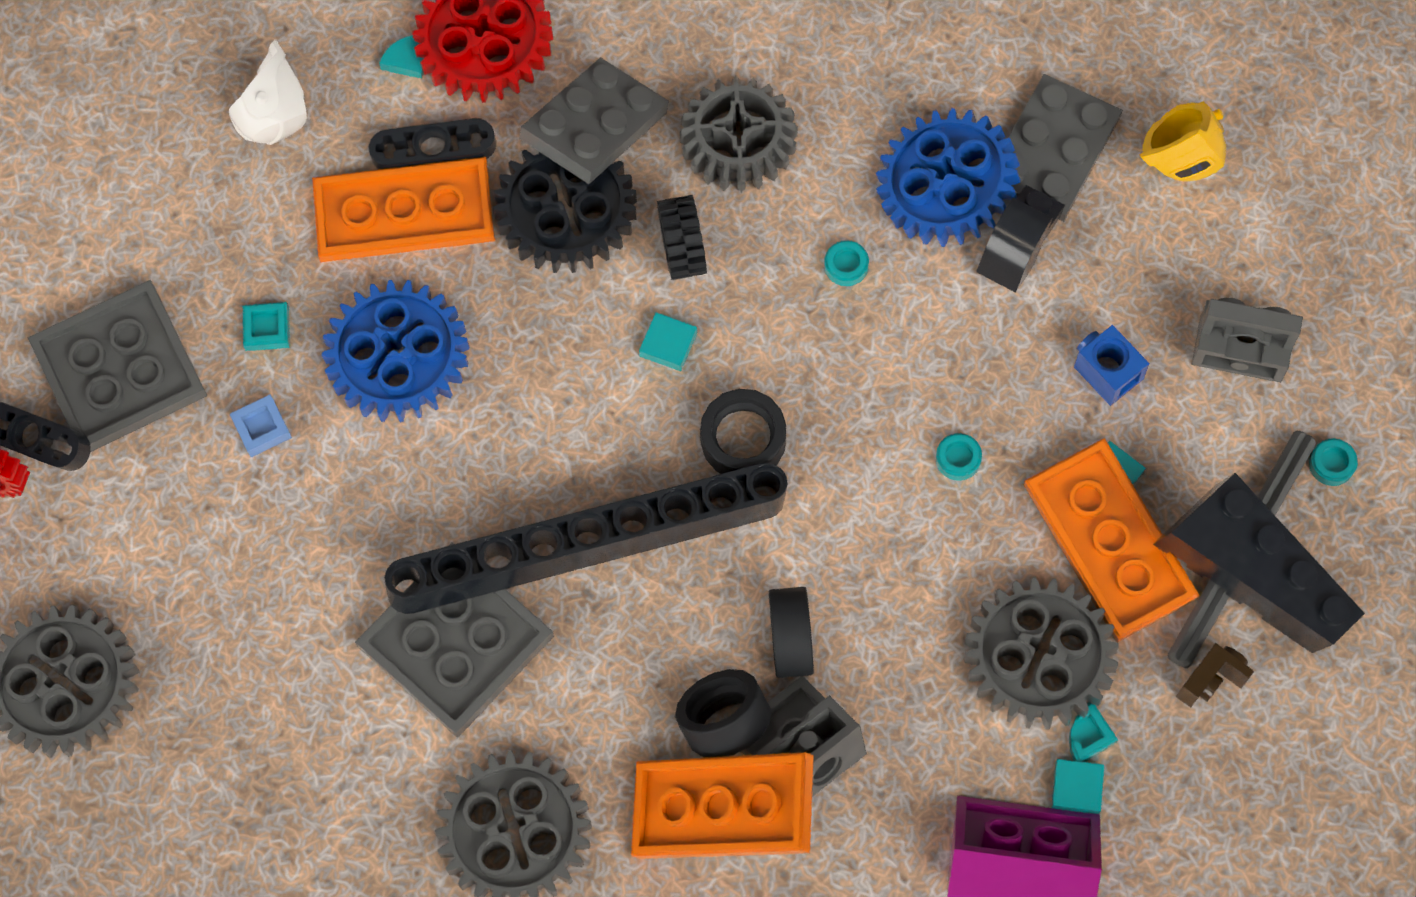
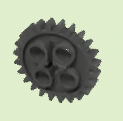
M1036 577L1032 578L1030 589L1024 591L1018 581H1014L1010 597L1001 589H997L994 597L997 606L984 600L980 609L984 617L973 616L970 626L976 632L966 634L965 644L974 649L965 652L964 663L977 666L969 671L968 680L974 682L983 680L977 691L978 698L992 694L994 698L990 710L995 712L1002 706L1009 708L1007 714V722L1009 723L1020 713L1025 715V727L1029 729L1035 717H1041L1046 730H1050L1054 716H1058L1065 726H1069L1072 710L1079 716L1086 717L1089 711L1086 701L1099 706L1103 696L1098 689L1110 690L1113 680L1105 673L1116 672L1118 662L1109 658V656L1117 653L1119 645L1116 642L1105 640L1113 634L1114 626L1111 624L1099 625L1105 610L1100 608L1090 612L1088 606L1092 596L1088 594L1077 601L1073 598L1075 592V585L1073 584L1064 593L1057 592V581L1053 578L1047 590L1040 588ZM1022 616H1032L1040 622L1041 627L1036 630H1026L1019 625L1017 620ZM1058 618L1061 623L1051 639L1048 653L1043 656L1030 687L1025 689L1021 686V683L1031 667L1034 653L1039 650L1052 619ZM1069 635L1076 636L1083 642L1084 647L1080 650H1069L1063 646L1060 639ZM1007 655L1014 656L1020 661L1022 667L1015 671H1008L1003 669L997 660ZM1050 675L1057 676L1063 681L1065 688L1060 691L1048 690L1041 683V679Z
M54 605L50 607L49 617L45 620L36 611H33L31 615L33 625L27 628L17 620L14 622L18 632L15 638L5 634L0 636L3 643L7 646L4 652L0 651V730L2 732L10 730L7 738L16 745L25 739L24 748L30 753H34L41 743L42 751L48 757H53L58 745H60L63 753L71 757L74 752V743L78 742L83 748L90 751L92 747L90 737L96 734L104 741L109 740L104 727L109 723L121 728L123 724L116 716L118 710L132 711L133 709L132 705L124 699L125 694L138 692L139 688L133 682L127 680V678L137 675L139 669L135 664L125 662L136 654L130 646H121L127 639L120 630L112 632L114 624L107 617L98 622V615L92 609H88L81 618L80 611L74 605H70L65 617H63ZM68 641L67 649L61 656L50 658V650L57 642ZM33 656L38 657L59 675L67 677L78 689L92 697L93 703L91 705L84 704L62 685L55 683L43 671L30 664V658ZM104 667L101 679L93 684H85V677L92 668ZM37 677L35 689L29 694L20 695L22 683L29 678ZM67 703L73 704V712L70 717L64 721L55 722L57 710Z
M508 751L506 762L501 765L498 764L493 754L488 755L489 769L484 771L474 762L471 763L474 777L470 781L459 775L455 777L461 788L459 794L445 791L443 794L452 805V808L437 810L438 817L447 822L448 826L436 829L435 835L439 839L449 841V843L438 849V854L441 858L454 857L445 868L448 874L451 876L464 872L459 879L458 885L462 890H465L475 883L474 897H485L488 892H492V897H522V895L527 894L530 897H539V890L543 888L552 896H557L554 881L559 878L571 884L573 880L567 867L569 865L583 867L584 865L583 860L575 853L576 849H590L589 840L579 836V833L592 829L590 820L578 818L579 815L589 809L587 801H572L581 792L578 783L564 787L569 776L567 770L562 769L552 776L553 764L549 758H546L539 767H535L532 752L526 754L522 764L517 763L512 751ZM534 789L542 793L541 802L533 809L526 810L517 805L519 796L526 790ZM501 790L507 791L514 817L519 826H522L519 828V834L529 861L527 869L520 867L514 843L508 832H506L508 830V823L498 796ZM484 804L493 805L496 808V814L491 822L479 825L472 821L473 812L477 807ZM550 834L556 838L555 848L550 853L539 855L531 851L532 842L537 836ZM495 849H504L510 853L509 863L500 870L488 869L485 864L487 856Z

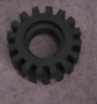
M693 195L657 201L661 234L671 280L707 274L702 233Z

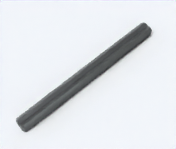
M1302 431L1293 432L1258 494V498L1274 515L1277 514L1316 444L1312 436ZM1211 580L1206 585L1168 653V658L1183 668L1191 666L1229 599V596L1226 595L1227 591Z

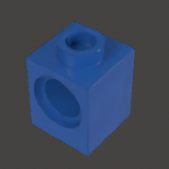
M1111 325L1103 333L1099 334L1098 331H1094L1081 341L1077 347L1079 352L1074 368L1111 406L1144 379L1150 363ZM1110 357L1118 363L1119 367L1114 369L1105 368L1097 359Z

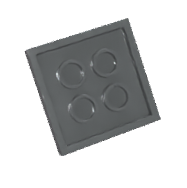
M151 279L28 337L69 428L80 431L87 436L91 452L207 397L205 389Z
M449 568L441 576L447 580H457L465 572L458 568ZM414 581L404 593L415 590L419 584ZM506 589L413 614L397 612L390 605L355 643L362 652L458 738L551 641L554 633Z

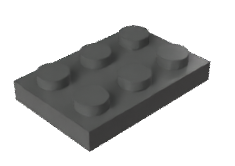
M600 57L521 126L519 139L590 184L667 113L669 101Z
M1043 74L1008 137L1011 139L1015 149L1013 153H1016L1020 166L1015 170L1018 171L1021 182L1011 185L1017 197L1025 185L1045 193L1049 197L1065 204L1059 220L1064 222L1116 127L1123 110Z

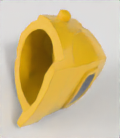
M1204 101L1175 106L1165 113L1159 121L1153 123L1146 134L1143 143V153L1139 154L1140 157L1150 167L1154 166L1165 176L1178 181H1197L1218 172L1224 166L1226 158L1224 128L1219 121L1224 117L1223 112L1220 109L1212 111Z

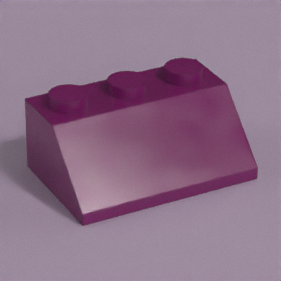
M957 795L947 897H1097L1102 872L1100 814Z

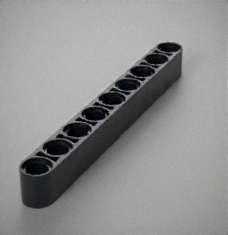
M770 463L757 464L404 557L392 562L384 575L388 601L397 612L413 614L769 519L776 516L783 508L788 486L787 476L777 465ZM768 486L774 489L776 494L765 497L758 494L755 488ZM723 497L731 501L732 506L718 508L711 503V500ZM672 509H680L685 511L688 517L683 520H674L667 516L666 513ZM627 521H638L644 525V528L638 532H630L625 530L622 525ZM591 532L600 539L593 544H585L580 542L577 537L580 534ZM540 544H547L552 546L555 551L547 556H540L532 552V549ZM495 556H503L510 560L502 568H494L487 564V561ZM449 568H458L465 572L457 580H447L441 576ZM404 580H413L419 584L411 592L404 593L396 589V586Z

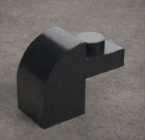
M1025 185L1018 197L1011 199L1001 215L986 245L976 273L1016 293L1033 268L1041 246L1061 217L1065 204Z

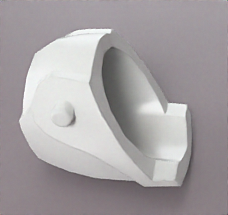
M276 39L271 43L268 54L258 69L257 76L252 80L241 97L229 108L230 119L237 132L245 140L269 145L277 143L297 132L303 127L307 119L302 87L285 59L286 54Z

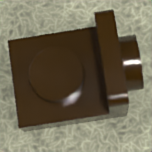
M1215 643L1175 697L1191 708L1199 696L1208 702L1224 681L1217 672L1239 688H1242L1254 671L1247 666L1248 661L1240 652L1229 646L1222 648Z

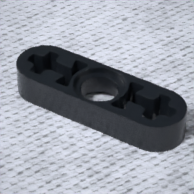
M480 118L386 129L376 133L369 143V153L374 166L378 170L480 157L488 159L496 149L493 127L486 120ZM473 133H480L482 140L479 147H472L470 141ZM450 135H456L458 151H453ZM432 137L440 138L445 142L444 149L436 155L425 154L421 151V146L425 140ZM412 140L415 156L411 157L409 156L407 141ZM394 144L396 149L393 153L394 157L390 159L385 158L383 152L386 150V145Z
M0 401V419L10 422L7 430L0 428V446L67 471H75L85 465L91 452L90 442L85 434ZM35 423L39 431L38 438L33 445L26 447L22 439L23 432L28 425ZM57 440L72 446L71 453L67 455L62 451L51 448L53 441Z

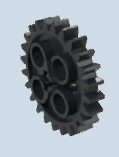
M522 150L523 164L510 160L509 169L511 175L500 174L499 180L502 189L494 190L495 202L498 205L493 206L495 220H500L497 222L499 234L507 235L506 243L509 250L519 246L518 252L521 261H524L533 254L535 268L537 269L543 266L547 260L551 261L553 273L558 272L561 263H568L570 271L576 273L578 261L583 260L586 266L592 269L594 268L593 256L598 255L608 261L610 259L608 246L620 250L623 248L621 235L631 236L632 224L630 221L637 218L636 206H634L637 203L636 190L631 189L633 188L631 174L623 175L624 163L622 160L612 163L590 184L585 181L579 183L569 181L577 176L539 151V154L534 156L529 151ZM552 174L558 177L566 203L570 208H573V217L578 230L581 232L580 236H576L573 233L566 208L561 201H558L557 188L550 177ZM535 191H542L546 193L545 195L537 198L528 196L529 194ZM591 212L603 214V216L596 219L585 217ZM550 227H559L562 229L560 232L555 234H547L544 232L546 229Z

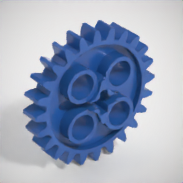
M951 108L947 119L941 120L939 113L935 110L932 113V122L928 124L920 117H917V129L912 132L908 128L902 127L901 132L904 140L902 142L896 140L888 142L894 154L880 156L884 167L887 169L876 172L879 182L883 184L876 188L880 199L884 200L881 205L886 215H891L890 219L896 229L903 227L908 238L911 239L919 232V236L925 245L931 241L934 235L937 236L941 247H945L949 236L955 235L958 243L962 245L964 243V233L971 231L977 239L980 238L981 231L979 226L985 223L987 226L995 228L996 224L992 215L995 212L1003 214L1006 209V204L1003 200L1017 198L1016 192L1011 185L1021 182L1018 171L1015 170L1020 166L1016 153H1013L1015 149L1011 139H1004L1005 134L1000 125L992 128L990 119L986 115L976 123L972 110H968L963 119H959L955 108ZM943 149L937 156L928 157L933 150ZM984 159L978 166L968 167L973 160ZM928 187L923 194L911 196L917 189ZM969 197L968 201L963 205L952 206L959 198Z
M388 280L386 292L380 293L373 283L370 285V297L365 299L360 293L355 292L353 294L356 306L352 308L343 303L339 305L344 319L330 318V325L336 333L323 335L326 346L331 349L323 351L322 357L325 364L330 365L325 369L329 381H335L332 385L337 396L346 394L344 399L349 408L360 403V410L364 417L370 415L374 408H376L381 422H385L390 411H395L399 422H404L406 410L412 409L419 419L422 418L421 405L427 403L434 410L439 409L436 400L438 394L451 399L453 395L448 382L462 384L461 373L456 368L468 367L467 356L461 352L469 350L470 347L468 339L461 337L466 333L464 322L456 321L458 313L455 306L445 308L446 300L442 293L431 300V292L428 285H424L416 294L410 280L406 281L402 291H397L393 280ZM401 316L404 318L398 326L387 327L384 325L390 317ZM419 322L424 323L423 325L417 326V327L414 329V326H415L417 323H419ZM435 342L438 344L436 349L430 353L425 354L417 351L423 343ZM392 347L395 350H400L402 347L404 349L401 353H398L395 350L388 353V350ZM361 349H374L373 354L367 359L357 360L354 358ZM376 373H378L374 379H368L369 376H373ZM405 374L408 376L406 382L400 386H390L387 384L394 375Z

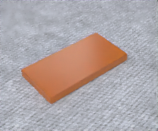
M486 157L312 178L318 258L320 262L495 241Z
M1105 438L1024 481V487L1086 592L1092 596L1091 600L1095 607L1105 610L1103 620L1106 624L1114 626L1112 635L1117 643L1199 598L1200 595L1177 557L1170 552L1166 554L1153 545L1163 534Z
M801 752L636 761L631 857L652 859L810 853L814 755Z

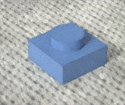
M271 394L230 413L231 419L250 457L256 456L292 438Z

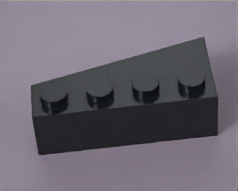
M1236 473L1216 484L1153 543V545L1166 554L1170 552L1187 564L1186 567L1201 578L1205 576L1227 591L1226 595L1239 604L1245 603L1262 615L1264 621L1311 653L1334 645L1365 614Z

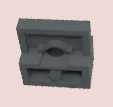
M1235 298L1206 300L1199 319L1191 365L1281 383L1289 368L1292 349L1301 333L1303 317L1292 315L1290 311L1281 307L1257 308L1246 306L1244 302ZM1236 337H1252L1254 342L1243 343L1239 341Z
M800 676L768 701L772 710L769 726L761 738L742 751L745 755L801 752L814 755L812 797L867 754L860 725L830 695L825 698L803 676Z

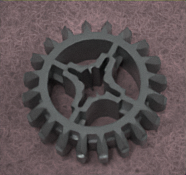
M735 75L731 86H725L718 79L715 83V91L712 92L702 87L700 100L691 98L688 103L689 112L682 115L681 125L683 129L679 132L680 143L684 145L682 148L683 156L686 160H692L691 169L694 174L704 171V181L707 185L719 177L720 188L723 191L729 187L730 181L737 182V188L741 193L745 190L746 181L752 180L756 188L760 189L763 185L762 175L775 181L778 177L777 168L787 169L789 166L788 155H794L796 151V141L794 139L798 136V126L796 123H793L794 111L792 108H785L786 99L783 94L773 96V88L770 83L759 90L757 89V81L754 77L747 85H740V80ZM746 110L757 113L762 117H754L748 114ZM729 111V113L725 117L721 119H714L718 115ZM737 121L740 122V131H743L741 146L737 145V136H734ZM765 147L759 153L747 157L753 149ZM715 150H724L728 152L732 156V158L717 153Z

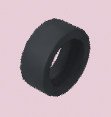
M735 389L722 393L708 405L701 418L700 441L705 459L720 474L763 463L778 465L785 452L786 422L782 410L771 397L757 390ZM738 411L754 412L762 416L770 429V441L765 450L759 455L750 458H736L726 454L720 448L716 438L717 428L724 417Z
M806 587L769 590L776 677L786 678L813 675L812 635Z
M727 669L714 672L698 680L687 689L677 703L675 718L693 752L704 758L727 757L749 748L762 737L770 724L772 710L753 675L744 670ZM742 703L740 708L731 716L719 722L705 724L707 719L715 712L727 706Z

